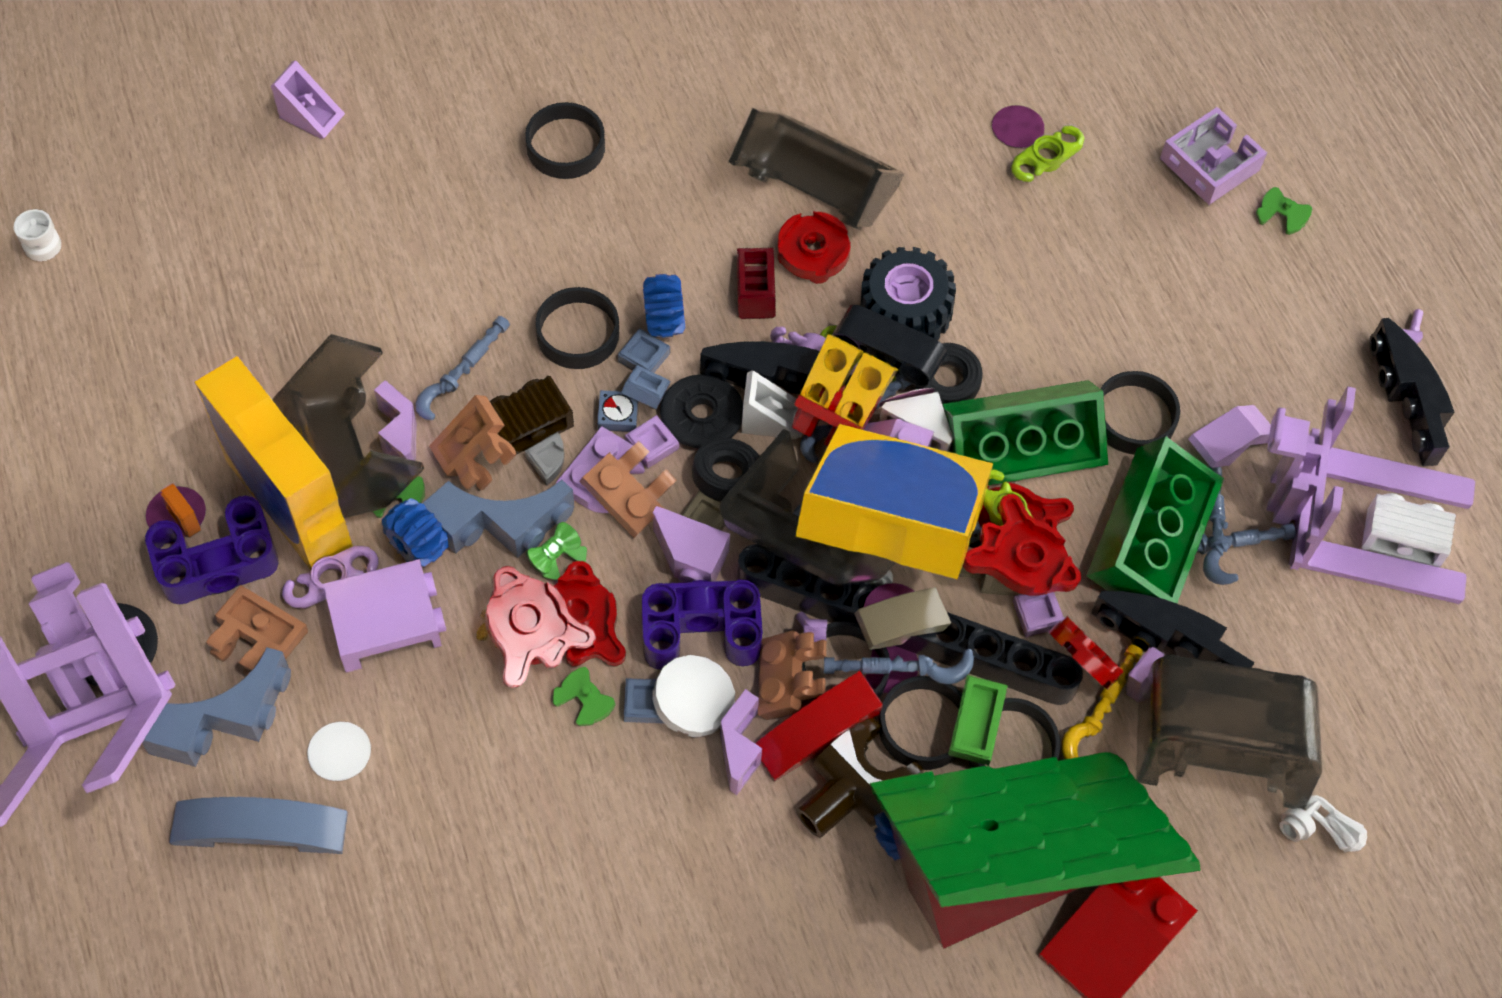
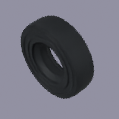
M942 343L947 350V355L940 366L952 365L958 368L962 373L963 380L956 386L946 387L939 384L933 378L929 386L920 387L915 385L916 390L934 388L935 391L933 393H939L942 404L974 399L980 390L983 379L982 366L979 359L971 350L962 345Z
M717 438L704 443L695 454L692 465V477L696 487L707 497L726 503L740 502L751 497L758 489L763 474V465L759 454L745 442L732 438ZM717 462L734 463L741 468L742 475L735 479L723 478L713 471V465Z

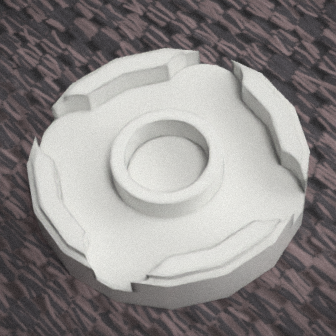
M687 655L675 658L663 667L655 682L652 701L657 715L668 728L675 732L681 731L687 733L688 736L698 738L713 734L721 727V720L735 703V690L730 677L720 665L706 657Z

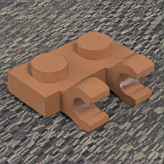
M475 395L429 446L446 475L459 476L461 484L469 490L475 483L480 490H484L492 481L488 470L474 460L481 451H483L484 457L490 464H494L500 458L501 462L507 465L516 456L513 446L498 435V432L505 425L488 398L482 395Z
M640 441L634 444L619 460L609 452L579 481L633 538L653 521L655 507L663 508L657 500L677 481L666 469L645 489L629 473L649 453Z
M240 585L215 614L217 623L221 624V626L211 634L206 644L212 647L210 654L224 662L234 651L239 637L252 643L254 646L239 662L245 668L242 672L243 675L247 676L261 659L266 647L282 651L286 659L308 633V629L305 623Z
M794 630L762 639L758 715L760 717L771 720L795 714L801 709V700L818 698L825 693L826 679L819 678L813 680V672L802 671V662L825 658L827 641L819 640L814 642V634L812 632L799 634Z

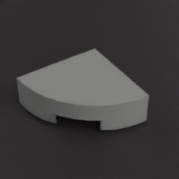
M558 432L525 450L527 460L546 486L555 480L564 464V446Z

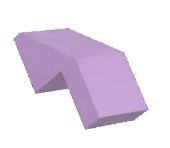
M385 380L374 389L379 410L392 420L378 432L382 451L411 475L416 470L417 422L413 404Z
M1255 405L1236 406L1193 433L1188 440L1211 468L1230 466L1250 445L1268 443L1271 424Z
M746 689L721 720L720 737L730 791L735 795L740 792L759 767L762 757V748L742 735L758 714L759 698Z

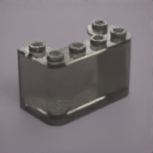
M1173 654L1158 658L1151 665L1138 702L1136 780L1142 784L1157 786L1161 774L1174 770V776L1183 777L1187 765L1267 778L1268 792L1276 793L1277 789L1281 790L1283 794V807L1305 810L1322 774L1319 692L1317 684L1302 675H1291L1259 668L1223 664L1217 661H1205Z

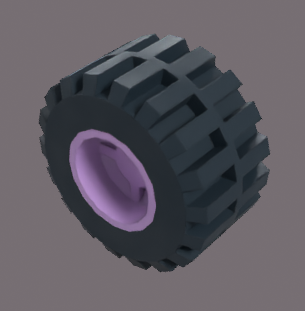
M898 247L896 253H891L890 250L882 253L881 260L875 257L870 262V269L866 268L863 274L860 306L939 340L940 333L945 334L949 328V322L952 321L956 295L954 274L952 270H947V263L943 259L936 261V254L930 251L924 254L921 253V248L913 247L912 251H906L905 247Z

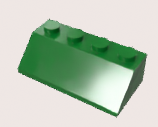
M1089 380L942 404L953 437L950 452L993 463L992 470L1003 472L1005 477L1002 481L989 479L988 485L1109 465L1103 390Z
M1166 436L1137 448L1086 576L1107 591L1145 594L1178 603L1224 478Z

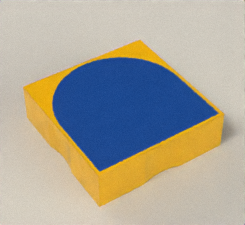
M239 357L232 358L196 380L194 383L226 462L253 497L258 500L261 507L311 570L319 559L336 555L353 547L345 519L339 507L338 496L330 471L279 410Z
M839 424L804 492L796 537L852 552L879 556L901 565L958 580L968 550L971 533L975 530L984 503L993 463Z

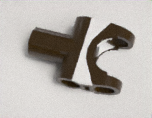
M874 718L866 719L843 733L822 751L813 763V767L827 783L796 809V813L803 825L818 838H822L852 810H855L870 827L875 826L874 816L884 811L873 795L870 783L924 772V769L916 761L909 764L906 768L902 766L895 771L887 772L878 770L870 764L865 754L868 749L867 745L881 730V725Z

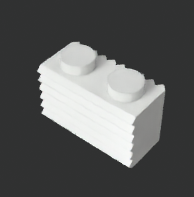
M1377 494L1367 510L1361 548L1365 551L1369 550L1370 552L1441 567L1451 552L1456 515L1445 512L1437 504L1426 503L1418 505L1405 501L1398 494Z

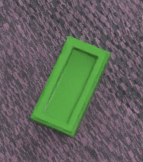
M967 675L948 755L989 766L1008 685Z

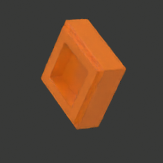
M172 483L162 489L161 496L165 507L183 533L191 537L201 531L194 510L176 486Z

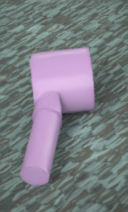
M1420 309L1414 311L1409 330L1403 329L1416 344L1420 343L1423 338V332L1420 331L1423 311Z
M799 612L796 618L802 625L804 633L812 632L814 634V642L819 640L826 641L827 620L809 619L804 612Z

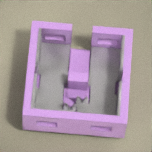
M1218 107L1166 140L1160 159L1208 205L1260 171L1267 152L1248 135L1243 137L1236 153L1233 152L1227 145L1231 142L1237 125Z

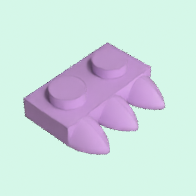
M601 427L558 479L556 484L563 480L573 489L574 501L587 509L598 513H609L579 481L609 452L619 460L633 445L606 428ZM641 461L629 473H644L645 469L643 462Z

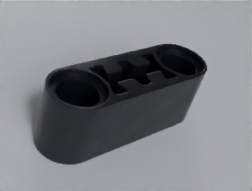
M860 305L848 307L832 334L862 350L863 353H868L897 368L896 377L920 387L930 385L947 355L944 345L935 338Z

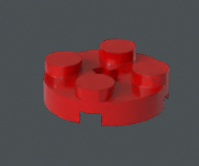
M813 211V216L807 215L801 217L802 213L794 215L783 224L779 231L778 261L797 277L809 279L815 284L825 283L829 277L838 274L849 260L851 241L848 237V230L842 221L825 212ZM818 241L821 243L820 250H810L805 243L814 244Z
M1068 616L1062 621L1059 620L1048 631L1107 690L1124 672Z

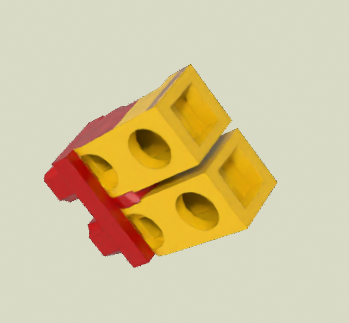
M828 334L802 391L794 406L798 407V410L795 414L792 428L811 437L820 419L833 426L824 442V445L827 447L839 424L864 430L898 369ZM857 364V366H856V368H855V370H854V372H853V374H852V376H851V378H850V380H849V382H848V384H847V386H846L845 383H846L848 377L850 376V374H851V372H852L854 366Z

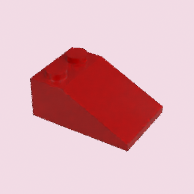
M1161 877L1099 885L1038 956L1083 998H1122L1186 927L1198 910Z

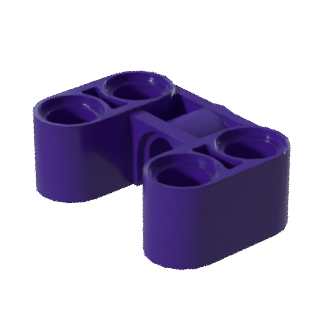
M246 495L232 499L225 509V518L231 535L189 548L179 525L175 522L163 520L151 525L146 532L145 542L155 577L167 600L174 604H187L202 597L227 592L237 586L265 579L277 570L279 565L278 555L267 520L258 500ZM246 518H254L251 522L247 524H240V522ZM175 542L171 547L161 549L164 544ZM257 551H265L257 558H250ZM178 576H185V578L178 583H170L174 578Z
M698 580L689 583H656L644 591L642 596L644 657L649 666L654 669L662 670L672 660L680 657V633L724 631L726 657L737 666L745 667L752 665L760 657L763 634L760 593L758 588L750 581L711 582ZM741 600L746 601L751 606L739 609L734 607L732 603ZM656 604H665L669 609L664 612H656L651 607ZM745 637L752 640L753 643L749 646H739L734 640ZM657 641H667L671 644V647L659 650L652 645Z

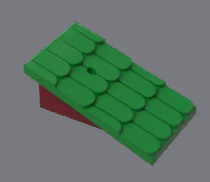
M1110 752L1058 761L1056 757L995 769L989 766H981L934 775L933 771L870 783L873 795L890 822L909 891L943 949L1078 888L1201 871L1199 859L1192 852L1188 842L1178 834L1169 822L1167 815L1150 798L1146 788L1132 775L1126 762L1117 754Z

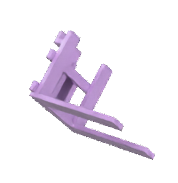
M1347 386L1337 405L1336 400L1328 399L1324 406L1321 434L1320 429L1312 428L1309 433L1310 421L1285 416L1286 408H1278L1271 420L1267 450L1283 456L1271 476L1270 482L1275 483L1276 487L1267 503L1266 510L1274 512V523L1286 525L1291 520H1295L1296 536L1295 539H1292L1289 561L1290 569L1298 570L1299 568H1304L1456 604L1462 603L1465 598L1466 574L1322 541L1340 512L1343 488L1334 486L1324 504L1323 499L1326 477L1469 509L1474 501L1475 481L1466 477L1333 448L1334 442L1353 411L1356 388Z
M68 562L35 574L32 577V582L38 593L28 604L41 624V630L49 644L40 647L35 653V657L16 664L0 636V700L18 729L16 734L23 746H28L27 751L0 786V827L6 824L64 742L125 719L84 780L82 786L85 792L89 793L117 782L172 696L170 689L176 685L168 670L159 674L155 673L136 639V636L145 632L138 616L128 620L125 619L105 583L82 590L77 595V599L75 598L73 591L81 582ZM43 673H46L67 709L50 717H47L26 681ZM93 675L103 696L96 698L85 679L86 677Z

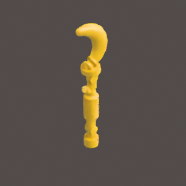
M1132 644L1128 646L1124 653L1125 659L1119 666L1124 672L1108 690L1104 687L1100 694L1101 700L1094 708L1091 717L1085 716L1082 723L1070 727L1064 734L1061 749L1065 760L1079 757L1078 744L1085 736L1093 737L1101 732L1103 724L1100 721L1104 718L1103 713L1112 712L1110 704L1115 703L1126 684L1125 678L1133 668L1134 662L1137 663L1143 655L1142 649Z

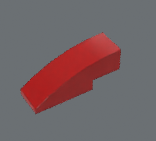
M861 671L856 672L807 704L755 743L762 748L761 762L774 782L822 753L846 731L862 721L880 714L883 704Z

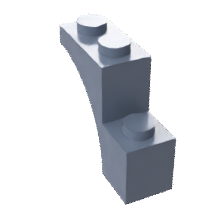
M563 480L537 495L508 501L480 498L459 489L448 481L422 503L442 523V529L448 536L449 548L455 554L464 546L473 545L480 538L483 530L486 529L517 558L526 550L539 546L545 537V533L554 525L566 522L575 508L573 489Z
M266 647L254 669L241 682L220 695L194 703H166L142 742L148 754L196 767L201 754H207L213 739L212 729L259 742L264 729H270L276 714L274 704L279 692H284L290 681L291 669L286 662L283 652Z

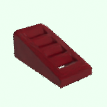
M738 248L739 318H774L776 316L774 248ZM745 264H767V266H745Z

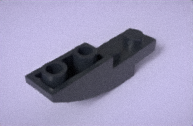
M1382 318L1369 340L1370 352L1373 356H1376L1379 366L1378 379L1380 386L1385 388L1389 402L1403 401V415L1405 419H1409L1412 429V447L1419 454L1422 467L1437 466L1450 447L1444 428L1455 413L1440 376L1421 348L1390 318Z
M764 341L719 344L702 349L700 354V374H705L709 377H719L721 381H727L745 390L747 373L753 370L773 384L782 386L791 393L800 394L820 351L803 346ZM850 375V376L848 377V379H847V381H846V383H845L846 386H847V384H848V382H849V380H850V378H851L852 375Z
M1102 591L1091 612L1104 627L1119 631L1131 639L1132 643L1141 648L1142 651L1147 652L1149 648L1154 647L1163 653L1168 646L1182 660L1188 663H1195L1209 672L1216 682L1225 686H1231L1235 690H1238L1255 663L1220 641L1227 627L1197 611L1165 599L1124 591Z

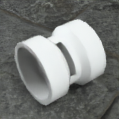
M33 209L21 213L16 218L14 231L27 257L35 261H47L59 253L61 239L54 229V224L49 214L42 210Z

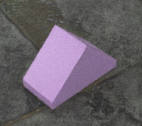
M296 60L292 61L271 85L279 118L320 139L325 138L345 114Z

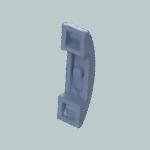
M209 797L177 801L169 843L177 846L214 847L215 842L296 846L299 852L342 854L348 812L347 810L330 806L272 798Z

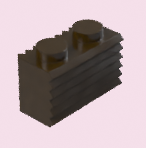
M546 376L545 379L530 380L517 392H512L510 396L500 395L489 401L505 425L498 432V435L513 446L516 455L556 432L560 434L574 427L573 410L551 376Z

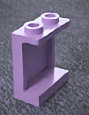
M420 559L323 584L340 658L346 672L361 669L360 658L428 640H432L434 648L442 646L439 633L447 631L441 607L432 609L430 597L436 596L437 592L432 573L423 574Z

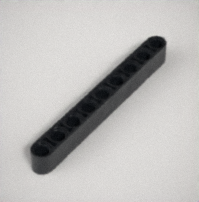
M749 545L739 554L737 579L748 580L758 588L760 597L816 618L827 620L830 623L839 621L858 623L854 613L861 607H864L868 595L877 588V586L764 545ZM757 565L764 568V571L754 573L747 568ZM787 579H797L802 584L793 587L787 585L784 581ZM831 592L840 598L832 601L825 599L822 595ZM949 612L947 614L951 624L944 631L911 636L904 644L895 645L917 655H925V657H930L934 661L950 667L960 662L965 650L971 649L974 662L969 674L1008 685L1007 688L1055 705H1064L1072 701L1083 679L1082 667L1074 658ZM948 634L954 641L949 643L942 642L936 635ZM980 647L986 648L992 653V656H981L975 649ZM1014 662H1024L1029 665L1031 670L1022 671L1014 665ZM1053 676L1065 677L1070 682V685L1058 684L1053 679Z

